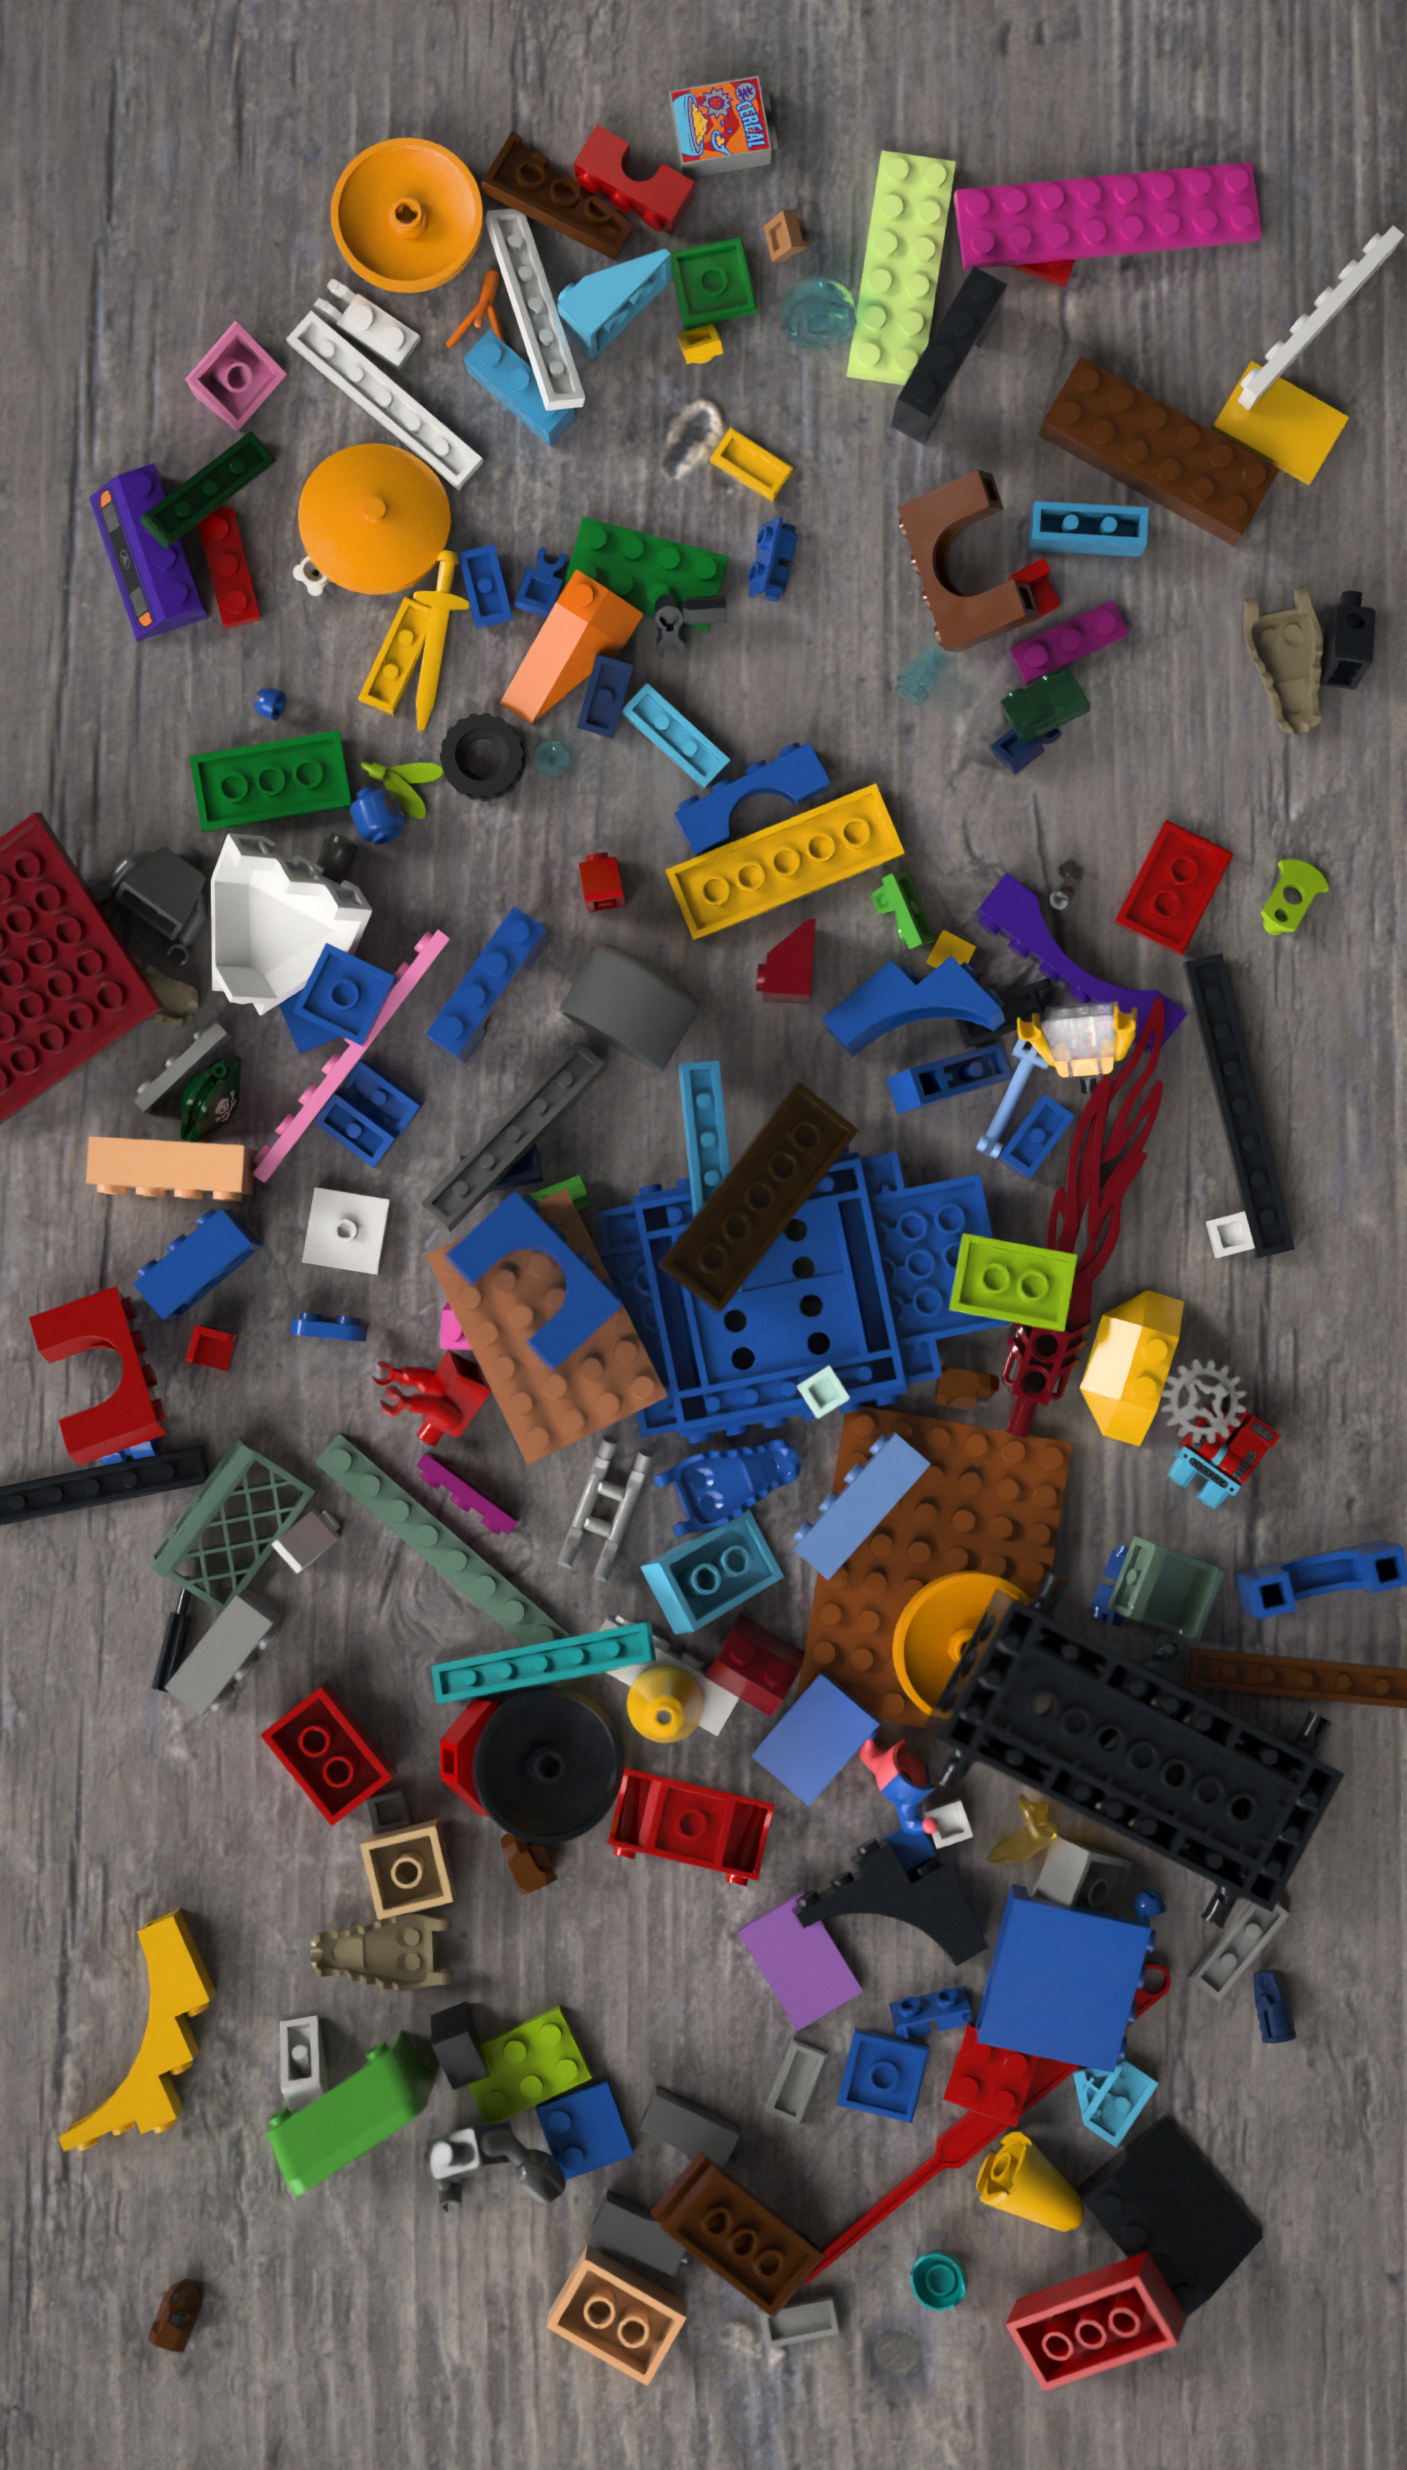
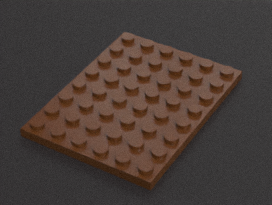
M862 1406V1409L846 1412L844 1415L832 1491L838 1495L848 1484L843 1480L847 1473L858 1462L862 1466L867 1463L873 1456L869 1449L883 1433L888 1437L893 1432L897 1433L931 1465L829 1580L817 1572L804 1648V1659L801 1665L795 1702L824 1670L882 1721L925 1728L924 1725L929 1715L922 1711L905 1693L894 1667V1633L904 1608L916 1593L930 1582L944 1575L961 1571H981L999 1576L1019 1588L1032 1601L1045 1577L1046 1571L1051 1573L1073 1443L1028 1435L1026 1439L1014 1436L1004 1430Z

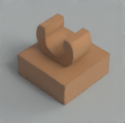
M782 210L763 226L772 263H784L794 254L802 253L812 245L811 240H802L801 231L807 227V222L797 219L795 210Z

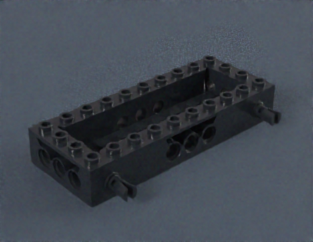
M1047 1571L1031 1602L1027 1601L1024 1603L996 1589L924 1725L937 1740L950 1746L953 1750L936 1781L945 1787L949 1783V1787L958 1793L973 1762L978 1763L979 1761L1214 1882L1218 1887L1204 1913L1201 1915L1206 1921L1214 1922L1218 1927L1224 1929L1225 1923L1238 1898H1245L1272 1912L1345 1775L1318 1758V1754L1315 1753L1332 1722L1309 1710L1308 1716L1296 1739L1287 1742L1054 1619L1055 1616L1052 1613L1069 1583L1061 1578L1056 1580L1057 1577ZM1041 1693L1048 1694L1051 1700L1049 1708L1043 1713H1034L1032 1710L1033 1699ZM1109 1728L1115 1729L1117 1732L1115 1744L1109 1748H1102L1099 1744L1101 1733ZM1174 1763H1181L1183 1766L1182 1777L1177 1782H1167L1166 1771L1168 1767ZM1239 1798H1247L1249 1801L1248 1811L1243 1816H1233V1803Z

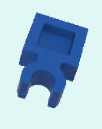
M541 547L536 558L538 571L527 568L515 600V607L548 618L558 600L563 585V580L556 578V576L561 574L564 569L565 554L561 553L555 564H548L544 560L546 548Z

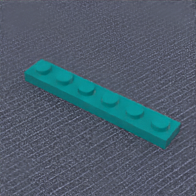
M644 1622L432 1665L431 1668L436 1704H447L657 1662L651 1623Z

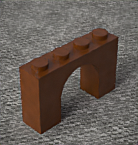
M975 470L898 506L901 515L899 519L900 530L904 537L909 540L913 552L911 563L915 572L921 576L925 589L922 592L923 600L927 608L933 613L936 622L934 633L938 643L944 647L945 651L962 652L1040 618L1027 581L1013 579L981 594L968 597L955 587L949 576L947 559L950 546L955 537L967 526L1004 510L992 473Z

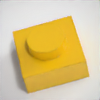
M713 323L677 334L679 346L687 364L693 362L705 363L713 359L714 356L723 354L721 340Z

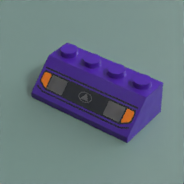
M154 463L117 475L89 497L137 641L209 618L183 537L165 550L139 521L142 515L168 496L163 477Z

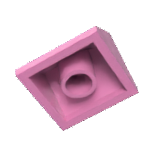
M234 321L185 380L194 396L232 428L239 431L287 374L238 322Z

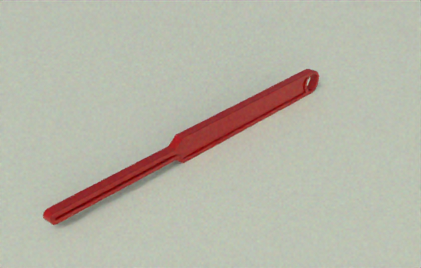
M1150 1961L1142 1965L1146 1966V1971L1152 1968L1161 1970L1165 1976L1164 1985L1159 1990L1153 1992L1147 1991L1143 1987L1141 1989L1136 1988L1133 2001H1136L1134 2021L1170 1989V1974L1158 1962ZM1039 2057L1020 2117L1081 2065ZM969 2110L936 2138L934 2154L821 2249L825 2257L804 2283H809L941 2170L944 2168L960 2169L1010 2125Z

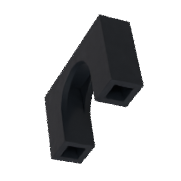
M973 266L897 397L891 427L917 442L925 444L943 413L947 395L974 345L979 348L981 347L998 318L1007 288L1006 283Z

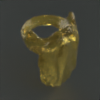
M1019 1794L1017 1801L1027 1826L1003 1839L992 1849L987 1860L993 1864L1010 1865L1026 1860L1038 1851L1050 1846L1059 1834L1056 1823L1047 1819L1048 1805L1046 1803H1032L1025 1794Z

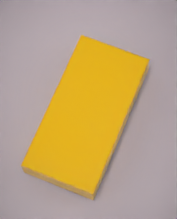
M730 427L710 457L712 464L772 503L794 472L792 466L732 427Z

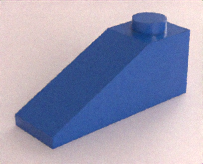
M1001 1042L907 1069L887 1078L886 1081L897 1114L899 1115L1012 1078Z

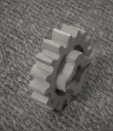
M1194 1360L1191 1363L1192 1371H1188L1183 1365L1179 1366L1177 1370L1180 1378L1177 1379L1169 1376L1166 1379L1172 1386L1171 1391H1161V1396L1169 1399V1404L1161 1407V1412H1171L1173 1416L1166 1424L1168 1426L1178 1424L1180 1429L1177 1436L1180 1438L1184 1437L1188 1432L1192 1433V1443H1199L1202 1435H1205L1208 1443H1214L1216 1432L1223 1438L1230 1436L1226 1426L1239 1427L1241 1423L1234 1416L1236 1413L1246 1412L1244 1406L1238 1405V1399L1246 1396V1392L1236 1391L1234 1388L1239 1383L1240 1378L1228 1379L1226 1377L1229 1371L1228 1366H1223L1219 1371H1216L1214 1360H1209L1205 1368H1201L1200 1362ZM1196 1376H1208L1214 1378L1219 1383L1214 1386L1203 1385ZM1184 1386L1183 1389L1187 1393L1185 1404L1179 1408L1178 1395L1180 1389ZM1198 1392L1201 1395L1209 1394L1212 1400L1207 1403L1210 1409L1209 1412L1205 1408H1196L1195 1403L1199 1400ZM1228 1395V1409L1224 1416L1220 1408L1222 1398ZM1193 1417L1203 1418L1210 1427H1196L1187 1421Z

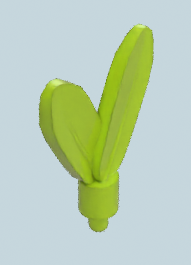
M362 762L360 765L363 770L369 772L368 776L384 782L387 789L394 792L399 805L410 816L421 820L426 817L425 804L409 784L433 782L444 773L442 767L428 762L403 764L390 767L389 769L376 762H373L372 765Z

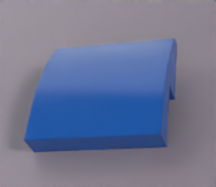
M363 1058L355 1065L340 1089L333 1093L313 1123L371 1167L375 1168L410 1124L423 1103Z

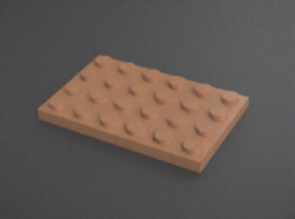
M565 1188L536 1202L541 1209L537 1215L547 1225L554 1222L568 1237L564 1242L574 1254L580 1250L595 1266L591 1272L600 1282L607 1279L612 1283L567 1189ZM463 1238L426 1255L527 1465L668 1397L623 1304L553 1371L525 1344L560 1310L566 1295L565 1278L560 1267L552 1258L544 1253L534 1250H520L510 1253L502 1258L473 1286L445 1259L446 1254Z

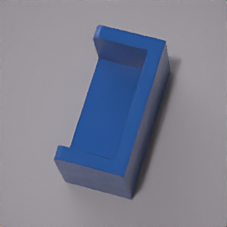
M1044 1093L1037 1099L996 1159L1025 1180L1032 1178L1075 1115Z

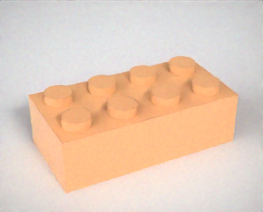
M89 1137L86 1183L97 1185V1192L105 1194L128 1195L129 1188H136L137 1195L166 1197V1191L171 1190L175 1191L174 1197L204 1200L205 1193H213V1199L242 1202L243 1195H253L254 1175L252 1173L255 1171V1164L252 1161L256 1156V1150L244 1145Z

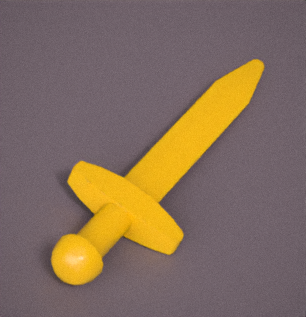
M450 550L441 551L437 557L440 567L436 591H417L413 595L415 600L431 606L416 696L417 729L419 732L424 731L435 704L450 610L470 608L469 601L451 594L455 565H459V556L456 552Z

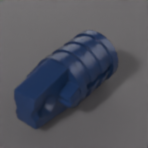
M1266 1969L1254 1973L1255 2006L1260 2022L1259 2028L1262 2033V2042L1281 2043L1295 2039L1297 2036L1294 2030L1295 2025L1292 2019L1290 1999L1281 1971Z

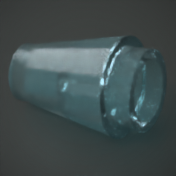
M928 646L897 677L896 692L904 700L914 705H920L923 700L929 699L943 663L946 660L944 654L938 649Z

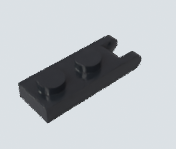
M1050 978L1000 995L999 997L1004 1003L1001 1009L1005 1022L995 1031L970 1021L954 1019L965 1049L1017 1031V1018L1019 1017L1024 1022H1032V1015L1038 1013L1040 1015V1022L1062 1014L1060 1006L1052 1007L1045 1011L1038 990L1050 987L1052 985Z

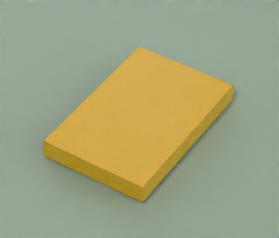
M1251 360L1211 429L1309 486L1349 417L1281 377L1247 411L1237 402L1244 390L1240 384L1255 366L1259 370L1263 368Z

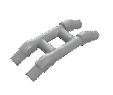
M604 1436L557 1561V1564L569 1569L572 1567L585 1530L607 1537L593 1574L595 1579L607 1582L653 1458L652 1452L645 1449L639 1450L626 1487L605 1480L604 1478L617 1445V1440L610 1436ZM598 1494L620 1501L613 1523L591 1515Z

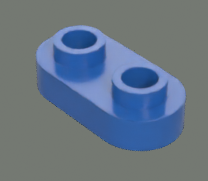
M300 1312L299 1319H291L290 1334L366 1342L368 1326L360 1325L361 1318L338 1316L337 1323L322 1322L323 1314Z

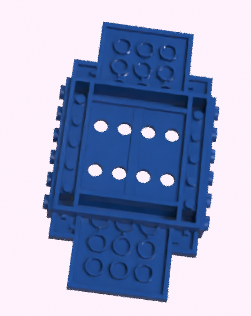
M847 1146L792 1218L802 1220L806 1224L807 1234L805 1238L798 1242L791 1241L786 1237L783 1230L743 1283V1292L736 1293L722 1313L719 1314L657 1266L693 1219L690 1177L676 1180V1188L662 1190L661 1184L640 1187V1195L632 1196V1205L596 1212L603 1244V1250H598L597 1252L613 1285L622 1295L620 1300L668 1396L636 1412L641 1438L679 1430L680 1438L688 1437L689 1443H696L712 1439L711 1432L726 1429L727 1436L750 1432L748 1424L764 1422L765 1428H771L787 1424L786 1417L801 1414L802 1421L816 1419V1416L796 1386L828 1365L850 1397L849 1400L839 1405L840 1413L862 1409L861 1402L876 1399L877 1406L899 1402V1394L907 1393V1384L943 1377L936 1339L1011 1324L1007 1321L949 1311L962 1234L993 1239L980 1174L905 1189L897 1151L860 1159L859 1151L850 1152L849 1146ZM799 1257H808L814 1263V1273L808 1279H799L793 1274L792 1264ZM808 1294H814L822 1301V1310L815 1317H807L800 1310V1301ZM738 1309L746 1315L747 1324L742 1331L731 1332L726 1328L724 1317L730 1310ZM822 1332L828 1336L830 1347L826 1353L815 1355L810 1352L807 1341L811 1334ZM740 1347L749 1348L755 1357L753 1365L747 1370L737 1369L732 1363V1354Z

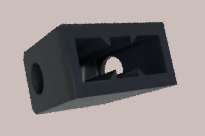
M1359 591L1343 592L1340 604L1335 607L1326 623L1323 654L1320 664V685L1355 690L1373 662L1376 611L1373 608L1363 607L1364 594Z

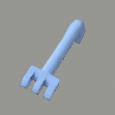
M1019 1037L1011 1055L1020 1058L1021 1061L986 1135L981 1136L976 1146L977 1151L992 1158H997L1001 1152L1003 1144L999 1143L1034 1067L1037 1066L1043 1070H1046L1048 1067V1063L1038 1054L1036 1049L1032 1045L1030 1049L1025 1048L1024 1045L1027 1041Z

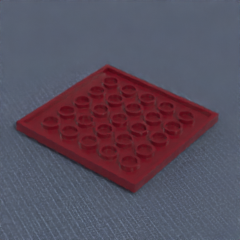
M41 812L32 813L0 838V1125L164 1008L161 1000Z

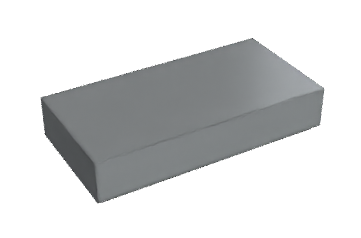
M793 2037L764 2107V2112L800 2126L828 2058V2051Z
M833 2292L789 2300L776 2317L770 2316L758 2307L766 2349L841 2334Z

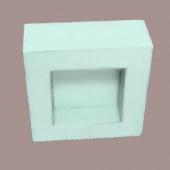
M829 1365L796 1386L817 1419L850 1399Z

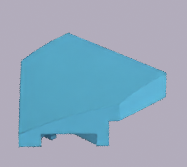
M1126 2059L1117 2061L1114 2073L1094 2068L1073 2072L1084 2126L1117 2148L1158 2086L1159 2081Z

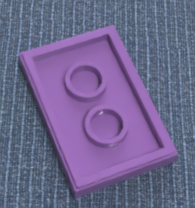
M803 1890L738 1929L740 1937L797 2031L863 1992V1988L822 1920L804 1929L797 1922L791 1909L798 1906L796 1901L805 1894Z

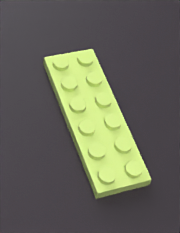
M881 150L847 377L905 385L928 346L956 161Z

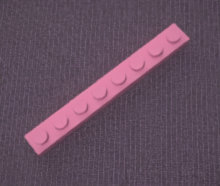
M439 929L434 935L429 931L424 934L414 948L420 954L411 965L404 961L394 974L397 977L396 985L391 990L364 1047L345 1038L344 1041L350 1044L344 1054L341 1057L336 1053L333 1054L321 1070L327 1075L318 1087L311 1083L298 1100L304 1105L296 1117H293L291 1114L285 1117L275 1131L280 1135V1138L272 1148L265 1144L252 1161L258 1166L252 1173L263 1183L268 1180L449 942L450 937Z

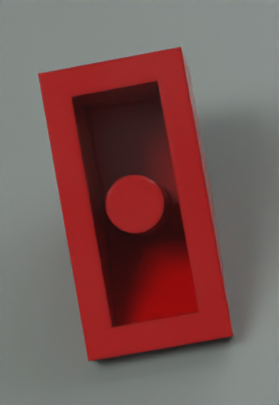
M607 852L586 856V862L579 863V869L588 913L625 907L616 856L609 857Z

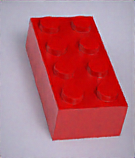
M1147 2251L1017 2299L1005 2325L1042 2389L1046 2391L1178 2345L1187 2317Z

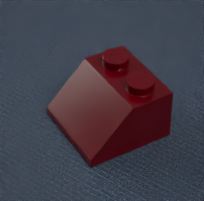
M808 918L767 953L765 964L758 963L756 991H763L762 1001L808 1004L811 993L816 919Z
M739 1614L704 1677L766 1715L771 1716L784 1701L801 1669L804 1652Z

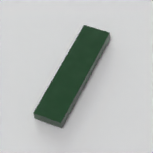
M250 431L142 515L139 521L158 543L167 550L272 467L277 460L255 434Z

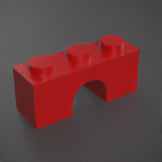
M597 124L574 162L575 178H577L578 183L591 193L599 191L608 196L610 202L619 210L627 213L631 210L643 217V222L653 230L661 232L663 229L673 234L695 197V182L664 163L661 164L657 173L647 181L639 182L628 178L623 171L631 159L630 143Z

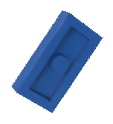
M495 544L458 553L476 629L513 621Z

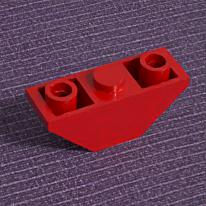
M475 1698L440 1739V1779L475 1814L489 1817L482 1808L474 1789L472 1758L479 1733L488 1718L498 1708V1702Z

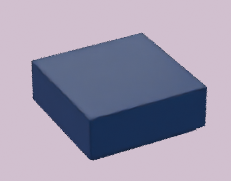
M900 1828L884 1837L885 1841L890 1843L905 1872L937 1855L925 1833L912 1835L904 1833Z

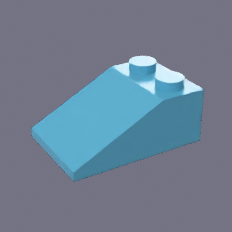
M662 249L584 276L576 285L570 283L559 295V303L557 304L564 333L594 360L672 281L671 253L666 249Z
M745 1510L739 1517L727 1524L707 1530L679 1544L640 1567L675 1635L698 1630L784 1577L750 1510Z

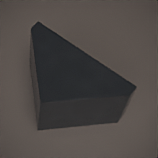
M465 2001L432 2014L431 2045L452 2089L456 2090L489 2077L490 2073L468 2002Z

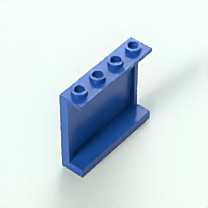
M1011 1884L975 2025L977 2042L1114 2073L1117 2059L1123 2060L1125 2056L1127 2037L1124 2036L1126 2025H1132L1135 2018L1136 2001H1133L1136 1988L1141 1989L1144 1984L1146 1966L1142 1964L1145 1953L1152 1952L1155 1942V1930L1151 1928L1147 1914L1141 1913L1139 1921L1030 1897L1028 1896L1027 1887Z

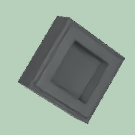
M404 1786L372 1794L366 1799L375 1834L413 1825Z

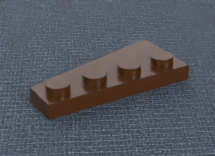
M512 130L484 177L480 192L616 261L631 234L633 224L596 195L592 197L586 195L580 190L577 180L568 173L565 176L558 173L548 165L549 158L538 150L533 153L521 144L523 138Z

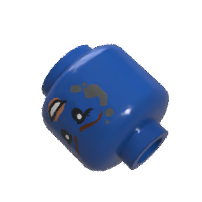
M373 785L360 790L356 794L357 800L351 805L349 811L363 840L373 842L374 845H383L395 840L402 834L401 828L404 826L406 818L393 791L389 789L378 790L377 786Z

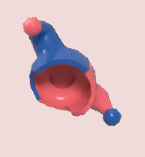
M876 1728L859 1748L858 1755L860 1759L875 1774L881 1793L887 1800L894 1803L899 1823L904 1833L919 1835L925 1832L929 1834L935 1833L939 1828L937 1819L927 1817L924 1820L922 1815V1803L936 1788L935 1784L931 1785L927 1764L905 1751L908 1746L906 1740H900L889 1750L879 1747L874 1740L878 1733Z

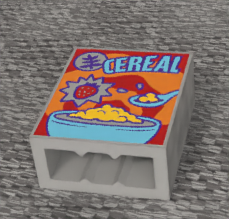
M759 76L669 91V107L682 175L687 178L771 164V151L777 149V138L774 125L767 126L765 113L771 112L768 89H761Z

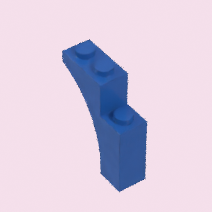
M952 956L946 959L921 982H919L918 978L907 966L900 969L891 959L822 1019L828 1032L852 1058L883 1034L915 1021L935 1018L960 1019L982 1025L993 1031L1005 1022L1001 1009L1004 1003L991 988L984 991L976 982L979 980L976 972L966 962L960 965Z

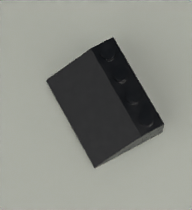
M1166 2115L1076 2187L1081 2201L1127 2258L1149 2252L1186 2317L1190 2316L1215 2294L1263 2238L1259 2230Z

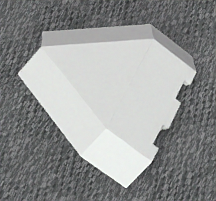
M228 833L211 878L212 991H224L230 1002L238 1004L253 1003L258 1014L261 1016L305 987L326 943L354 956L372 913V908L358 886L346 880L340 885L322 875L324 868L299 855L291 859L274 850L277 843L266 837Z

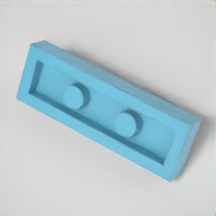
M648 683L621 710V713L704 790L730 764L731 760Z

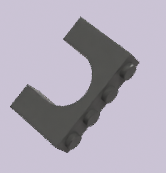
M658 2085L640 2120V2131L679 2149L691 2162L702 2151L723 2169L728 2160L733 2162L736 2160L744 2141L739 2138V2124ZM607 2190L591 2224L590 2237L672 2276L675 2275L679 2265L683 2267L687 2265L691 2253L663 2231L660 2227L661 2224L650 2214L652 2209L645 2208Z

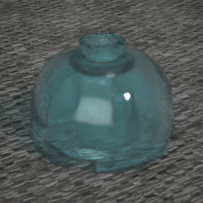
M826 274L807 275L795 281L787 289L783 297L780 310L782 332L785 331L787 333V340L794 345L807 349L827 348L824 341H832L838 338L839 344L845 341L855 330L857 317L852 294L847 286L838 278Z

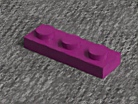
M1112 600L1011 648L1009 653L1026 686L1127 638L1129 632Z
M430 1452L425 1453L416 1466L422 1470L419 1476L435 1489H438L440 1485L453 1493L450 1500L464 1511L469 1512L471 1508L484 1516L480 1522L495 1534L499 1535L501 1531H504L509 1535L519 1522L517 1517Z

